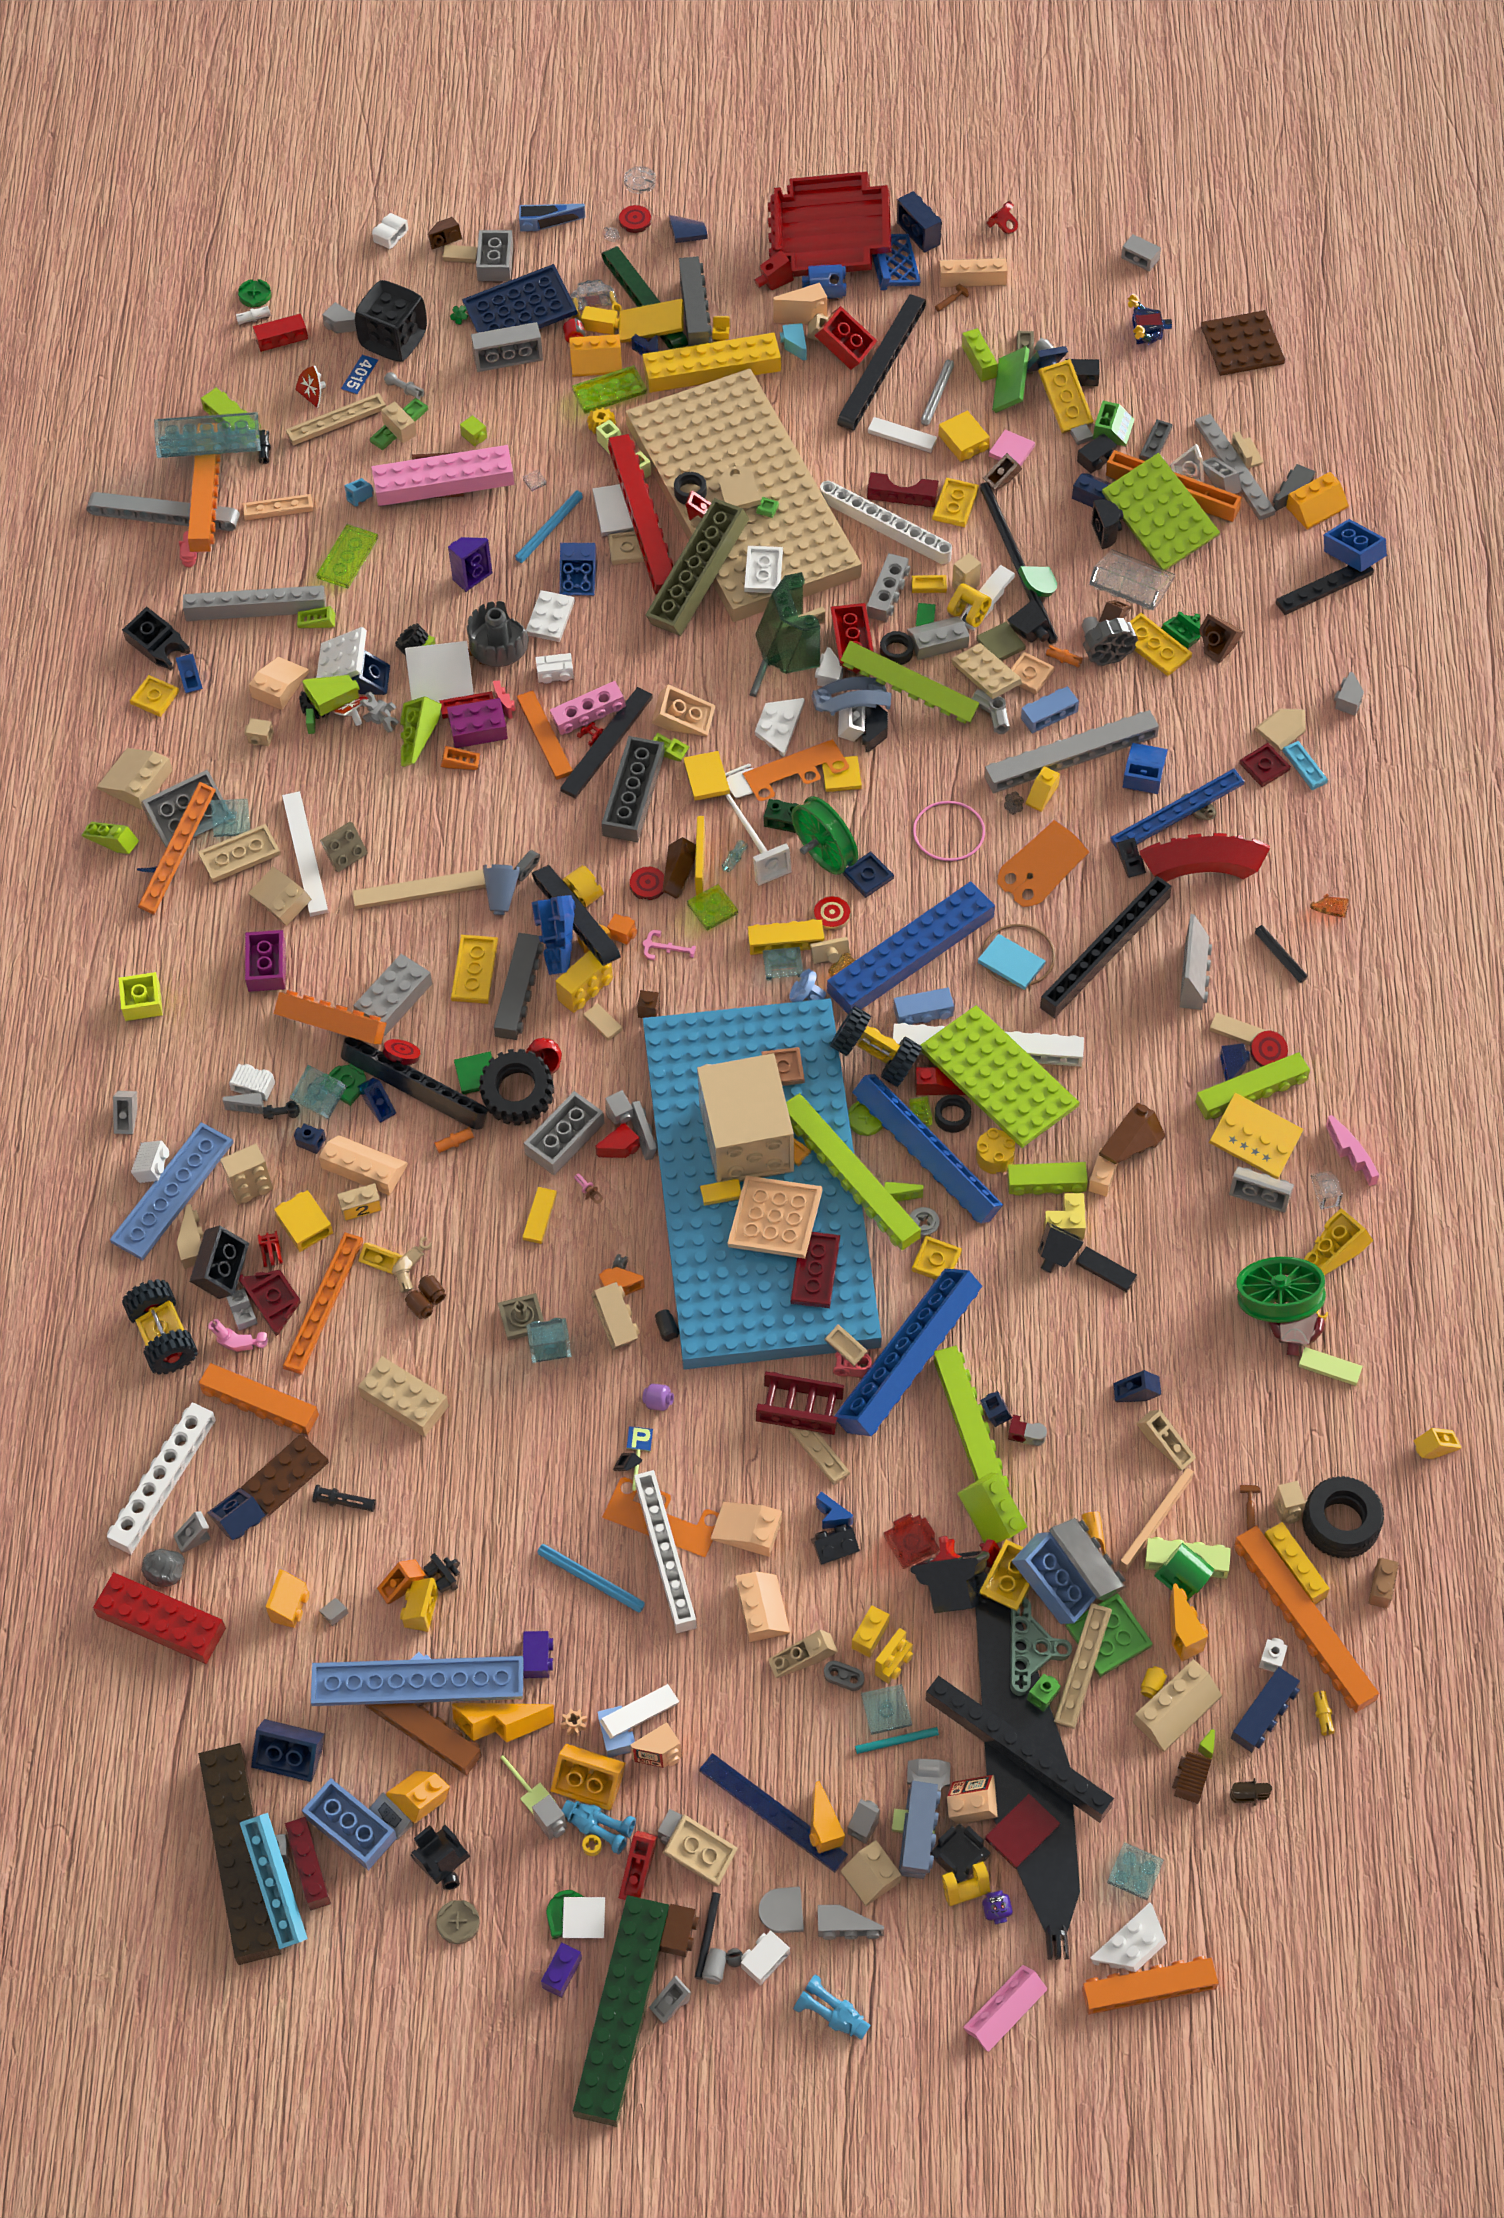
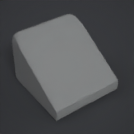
M334 1598L319 1610L332 1626L348 1614L347 1608L337 1598Z

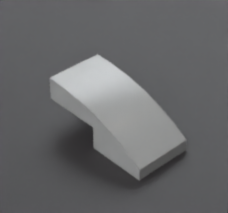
M244 1288L235 1291L233 1296L226 1297L239 1331L258 1324Z

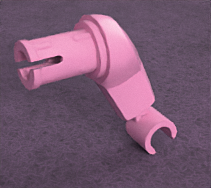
M214 1319L216 1325L213 1321L208 1325V1328L217 1336V1342L235 1352L251 1350L253 1345L259 1348H264L267 1345L268 1338H266L267 1334L264 1332L258 1333L257 1338L252 1339L251 1335H237L230 1328H225L218 1319Z

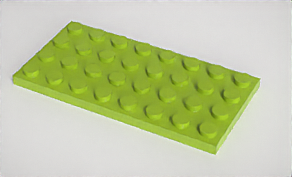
M977 1005L921 1044V1052L1021 1148L1079 1107L1080 1102Z

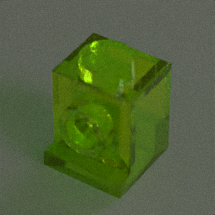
M928 1096L909 1099V1109L926 1127L932 1125V1113Z

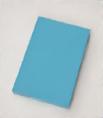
M1000 934L995 937L978 958L979 964L1024 990L1046 962L1044 959Z

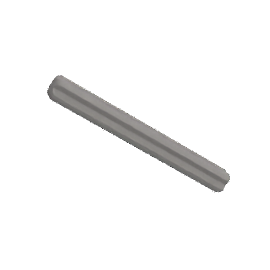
M947 359L943 365L921 417L922 424H930L954 367L953 360Z

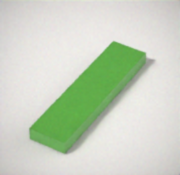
M414 398L403 410L416 421L428 411V406ZM384 425L370 438V442L384 450L397 437Z

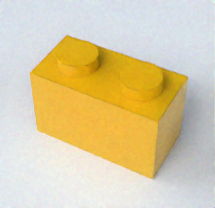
M871 1605L852 1638L851 1649L870 1658L889 1625L890 1614Z

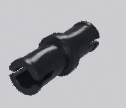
M260 430L258 433L259 443L257 444V449L259 450L258 461L262 463L263 459V464L269 463V451L271 449L269 443L270 433L267 430L265 435V430Z

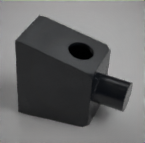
M1034 599L1007 619L1014 632L1028 642H1033L1037 638L1041 642H1045L1049 638V633L1047 632L1050 628L1049 623Z
M1047 1222L1038 1248L1039 1255L1045 1258L1041 1268L1051 1273L1055 1264L1066 1267L1084 1242L1081 1237Z

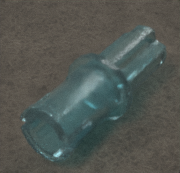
M742 840L737 841V844L733 850L728 852V857L722 864L723 871L731 872L735 864L740 862L742 854L748 848L747 843L742 846L745 842Z

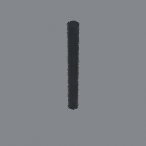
M712 1892L694 1978L703 1980L702 1972L707 1954L709 1953L721 1894L717 1892Z

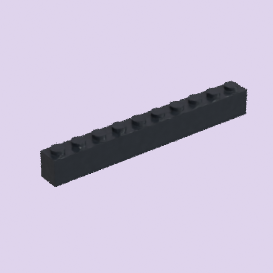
M1156 876L1041 996L1040 1009L1055 1019L1170 898L1172 885Z
M939 1675L926 1691L925 1701L1099 1823H1101L1112 1808L1114 1798Z

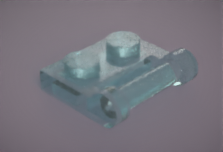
M800 947L763 950L766 981L780 977H799L803 972ZM792 967H796L795 969H785V970H775V971H771L772 969H782V968H792Z

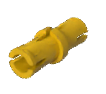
M1319 1691L1313 1693L1317 1709L1315 1714L1319 1718L1321 1735L1327 1736V1729L1328 1734L1332 1735L1335 1733L1331 1719L1332 1709L1329 1708L1326 1696L1327 1693L1326 1691H1321L1319 1695Z

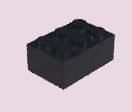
M222 1226L206 1229L189 1282L218 1299L233 1296L249 1243Z

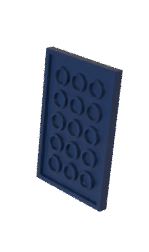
M554 264L462 299L463 305L466 307V311L477 333L536 322L538 328L541 329L578 314Z

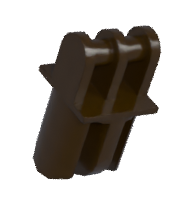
M1255 1778L1250 1782H1237L1232 1786L1230 1798L1234 1803H1254V1806H1256L1257 1800H1267L1269 1798L1272 1786L1269 1783H1256Z

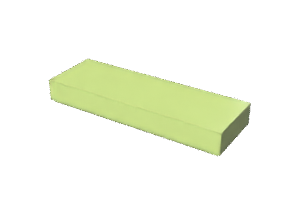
M1305 1347L1298 1367L1356 1386L1363 1366Z

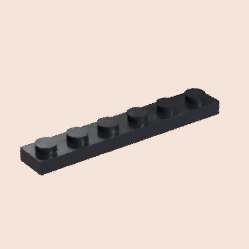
M1348 565L1277 598L1275 604L1284 615H1287L1373 575L1374 569L1370 566L1360 572Z

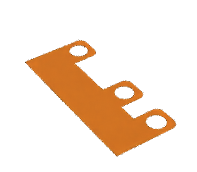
M831 739L742 774L757 800L765 801L775 796L770 783L798 773L805 784H810L821 778L815 766L827 763L833 773H839L847 770L849 764L835 741ZM835 761H842L844 767L842 769L833 768V763ZM812 771L816 774V777L813 780H807L804 777L805 773ZM761 789H768L770 791L768 797H760L758 793Z
M622 1477L602 1518L649 1536L641 1504L633 1501L637 1489L630 1494H624L621 1491L623 1483L630 1482L633 1484V1480ZM660 1491L661 1495L666 1499L664 1504L666 1511L671 1501V1495ZM710 1509L704 1510L697 1525L667 1514L675 1546L706 1557L713 1542L711 1536L715 1525L707 1526L704 1518L709 1514H713L718 1519L719 1513Z

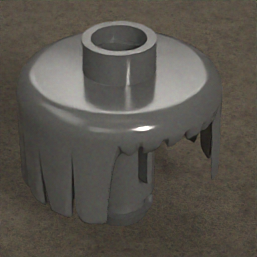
M493 601L488 602L486 609L485 605L482 604L468 618L467 635L469 648L475 659L482 664L491 667H504L517 662L525 654L529 641L527 631L518 621L513 618L510 619L504 602L497 601L496 607Z

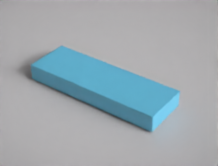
M1299 741L1283 748L1282 752L1311 790L1327 784L1328 779Z

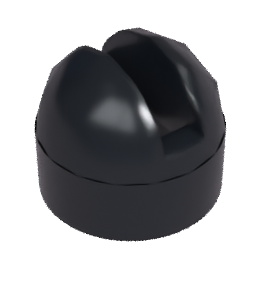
M453 1871L442 1880V1886L445 1890L455 1889L460 1885L458 1875Z

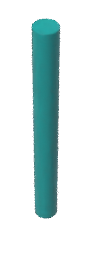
M934 1727L856 1745L855 1750L856 1754L938 1736L939 1732L938 1728Z

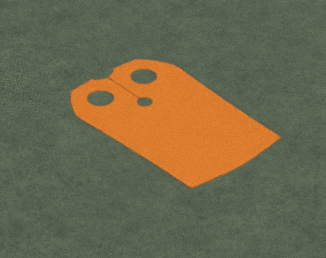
M1053 820L1001 867L997 883L1005 892L1012 893L1014 901L1022 907L1034 906L1041 903L1090 852L1071 831ZM1009 873L1016 875V881L1013 884H1008L1005 881V876ZM1028 873L1033 874L1032 879H1027ZM1026 889H1031L1034 892L1033 897L1029 900H1025L1022 897V892Z

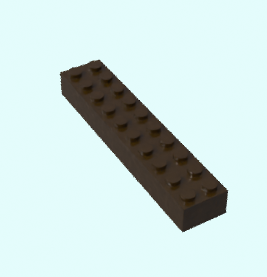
M238 1743L198 1753L234 1958L237 1964L241 1965L281 1955V1950L274 1934L240 1826V1822L256 1817L243 1748Z

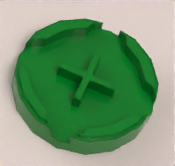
M250 279L243 282L238 289L240 302L247 307L254 308L266 304L271 298V290L267 282L261 279H257L258 281Z

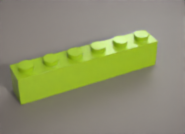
M1300 1052L1197 1092L1195 1102L1205 1120L1215 1119L1225 1112L1234 1093L1252 1102L1260 1098H1268L1275 1092L1286 1091L1293 1085L1305 1083L1308 1080L1310 1069Z

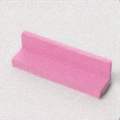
M1022 1965L963 2027L964 2030L976 2038L986 2051H990L1047 1991V1987L1034 1970Z

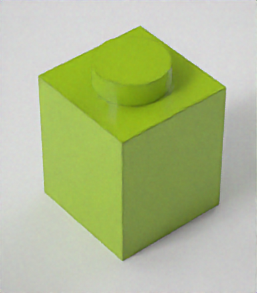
M473 415L460 424L461 436L474 447L487 438L486 426Z

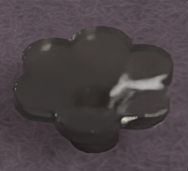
M1012 792L1005 796L1006 802L1004 807L1009 810L1010 814L1014 815L1023 810L1022 804L1024 799L1019 796L1018 792Z

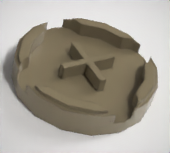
M450 1901L442 1906L438 1912L437 1930L441 1937L449 1943H466L474 1938L478 1932L480 1925L479 1914L474 1905L467 1901Z

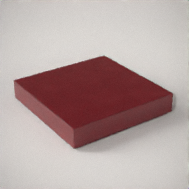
M1266 743L1239 761V764L1261 787L1266 786L1291 769V766L1269 743Z

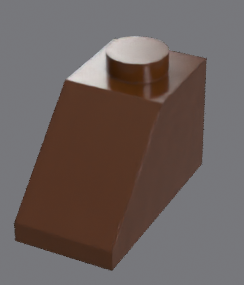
M1006 453L983 479L997 490L1011 482L1022 468L1019 463Z
M1117 600L1108 601L1099 622L1115 618L1125 619L1131 606Z

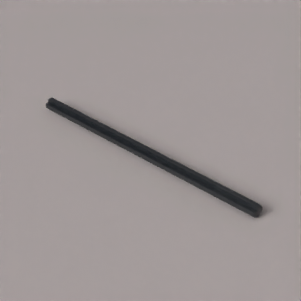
M987 482L982 483L980 490L1030 601L1033 599L1036 601L1049 623L1050 628L1047 630L1049 638L1047 640L1050 644L1056 643L1058 637L1044 605L1037 595L1038 593L1032 589H1027L1018 572L1021 566L1026 565L993 491Z

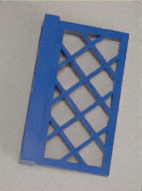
M891 234V246L895 245L900 249L896 251L891 248V253L893 254L891 257L885 253L872 254L880 290H887L888 286H920L921 281L909 234ZM898 240H905L906 243L903 245ZM905 251L909 255L906 257L902 255L901 252ZM898 257L903 261L899 263L894 258ZM892 263L896 268L892 269L888 264ZM908 263L912 267L908 269L904 266V264ZM899 269H901L902 271H904V272H906V273H905L904 275H902V274H900V273L897 272V271H898ZM894 275L899 280H891V276ZM910 275L913 278H915V280H909L906 277Z

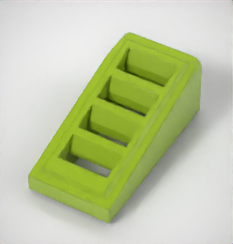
M331 606L299 611L297 627H335V612Z
M885 1182L884 1188L897 1202L923 1198L924 1185Z

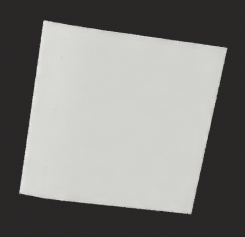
M467 641L405 648L411 700L426 696L440 703L439 700L474 694Z

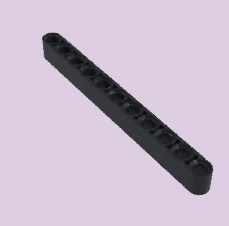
M912 294L908 296L842 409L837 421L838 426L852 431L856 429L926 306V299Z

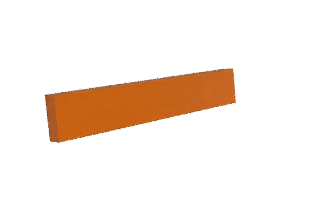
M534 691L518 695L517 701L555 779L558 780L569 776L573 770Z

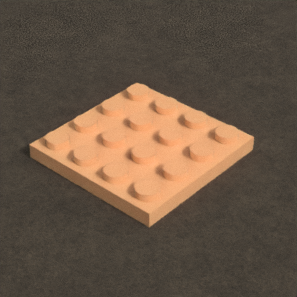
M746 1176L728 1239V1247L805 1259L823 1191L822 1186Z

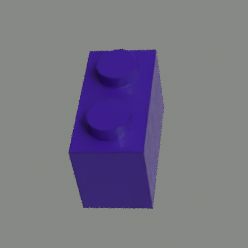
M523 1631L524 1678H549V1671H553V1658H549L550 1651H553L554 1644L553 1638L549 1637V1631Z
M561 1942L541 1980L542 1988L562 1998L582 1960L581 1952Z

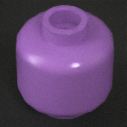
M650 1384L648 1388L644 1389L643 1403L646 1404L648 1409L665 1411L674 1401V1394L671 1393L667 1385Z

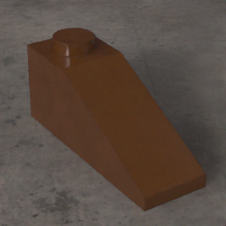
M684 837L668 845L662 889L663 892L676 899L679 898L694 863L696 844Z

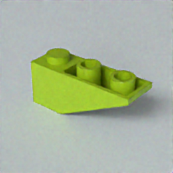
M91 822L82 833V837L114 852L130 854L139 842L129 827L124 825Z

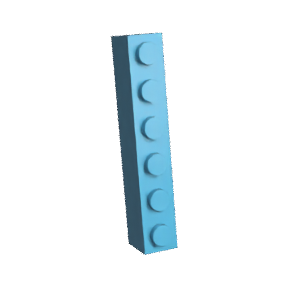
M268 1813L240 1822L279 1949L308 1939Z

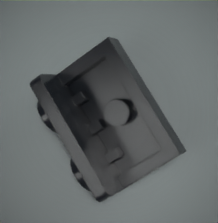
M846 1524L835 1526L834 1531L828 1533L826 1531L818 1532L814 1538H811L821 1565L860 1551L853 1528L849 1525L846 1526Z

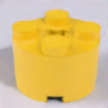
M581 865L562 879L585 908L604 895L601 885L597 886L595 876L585 865Z

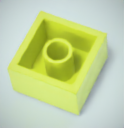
M156 972L118 978L121 1010L125 1021L163 1015L160 984Z

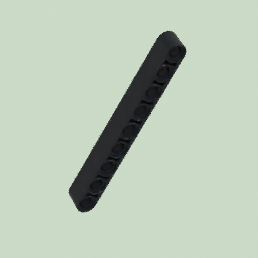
M550 865L532 872L536 885L548 899L572 895V899L575 901L573 930L602 966L621 958L615 943Z
M352 1037L344 1039L341 1050V1058L344 1061L472 1129L479 1130L484 1127L488 1112L484 1105L408 1065L401 1064L398 1060L396 1062L389 1060L382 1051L359 1039Z

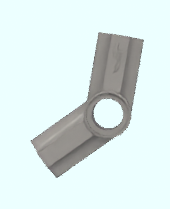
M978 689L972 699L980 703L978 707L990 713L994 732L1005 734L1010 729L1005 699L1000 696L991 699L985 692Z

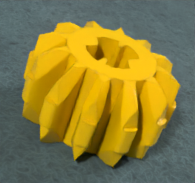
M603 407L590 411L587 418L589 430L596 434V427L608 420H611L616 425L614 413L610 409L604 410Z

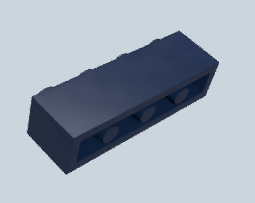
M1278 1667L1233 1730L1231 1739L1251 1753L1256 1747L1260 1749L1266 1740L1264 1737L1266 1732L1269 1731L1271 1733L1277 1724L1275 1719L1278 1715H1284L1289 1707L1287 1702L1290 1698L1294 1700L1300 1692L1298 1688L1300 1680Z

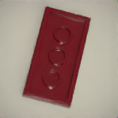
M819 1232L811 1233L805 1259L797 1258L791 1304L830 1309L840 1235Z

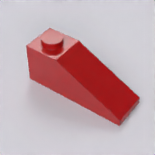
M916 1067V1095H966L939 1068Z
M638 1830L633 1835L619 1899L626 1900L627 1895L638 1898L642 1897L656 1848L657 1835Z

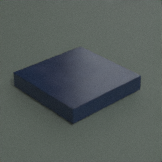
M871 851L860 858L853 866H848L842 873L865 898L894 879V874Z

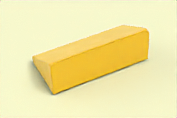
M364 1243L358 1262L392 1274V1268L403 1255L371 1243Z

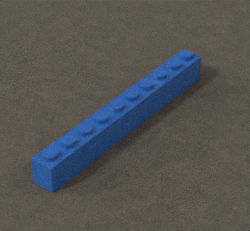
M875 1074L865 1075L852 1092L857 1097V1100L869 1109L872 1116L882 1122V1126L892 1132L895 1139L907 1148L909 1154L920 1161L923 1168L933 1174V1178L946 1188V1191L959 1201L962 1208L967 1209L972 1214V1218L979 1223L990 1222L1003 1204Z

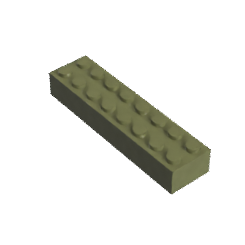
M716 498L713 499L646 613V617L653 626L679 636L682 635L749 521V517L743 508Z

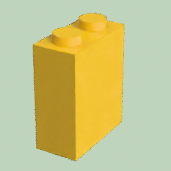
M968 410L939 424L938 436L960 462L989 449L990 436Z
M308 1190L296 1194L294 1198L280 1203L274 1209L277 1220L299 1252L333 1234L331 1223Z

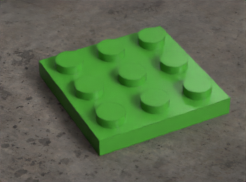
M1118 1593L1098 1604L1112 1609L1094 1666L1099 1677L1153 1646L1152 1641ZM1089 1610L1083 1613L1075 1623L1065 1625L1077 1644L1079 1643Z

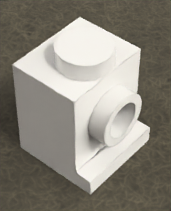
M1279 1638L1267 1639L1259 1668L1275 1672L1278 1667H1282L1288 1647L1284 1645L1283 1640Z

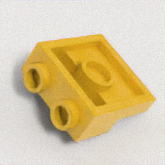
M901 1628L897 1630L875 1660V1675L887 1684L892 1679H897L902 1670L900 1669L904 1663L907 1664L914 1654L912 1653L913 1644L906 1640V1632Z

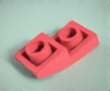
M500 680L493 681L496 699L500 698L503 713L509 719H512V711H515L514 700L510 701V695L505 693V687H501Z

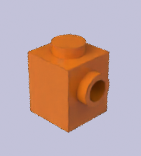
M615 913L607 926L611 933V939L626 945L637 934L635 921L628 916H621Z

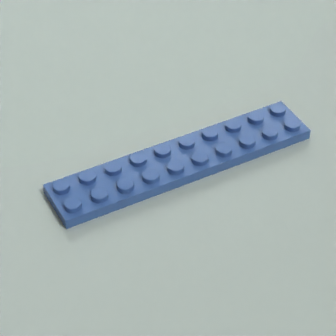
M523 1656L312 1663L311 1706L523 1699Z

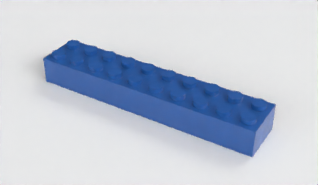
M970 881L828 979L827 993L847 1014H849L854 1006L862 1010L994 918L995 905Z
M944 1269L834 1415V1417H837V1422L847 1433L872 1436L877 1432L879 1425L888 1417L893 1406L900 1401L902 1394L911 1386L916 1375L922 1371L925 1363L934 1355V1351L939 1344L945 1340V1336L956 1325L957 1320L966 1312L968 1305L977 1297L978 1292L983 1287L969 1270Z

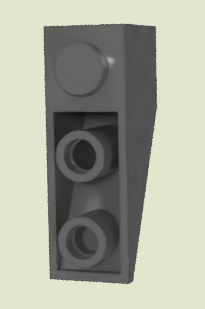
M1296 464L1293 470L1290 469L1287 481H1283L1280 487V493H1276L1274 496V509L1278 511L1285 507L1288 494L1312 482L1316 471Z

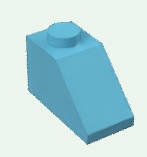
M803 324L782 325L783 332H780V342L784 343V349L802 360H807Z

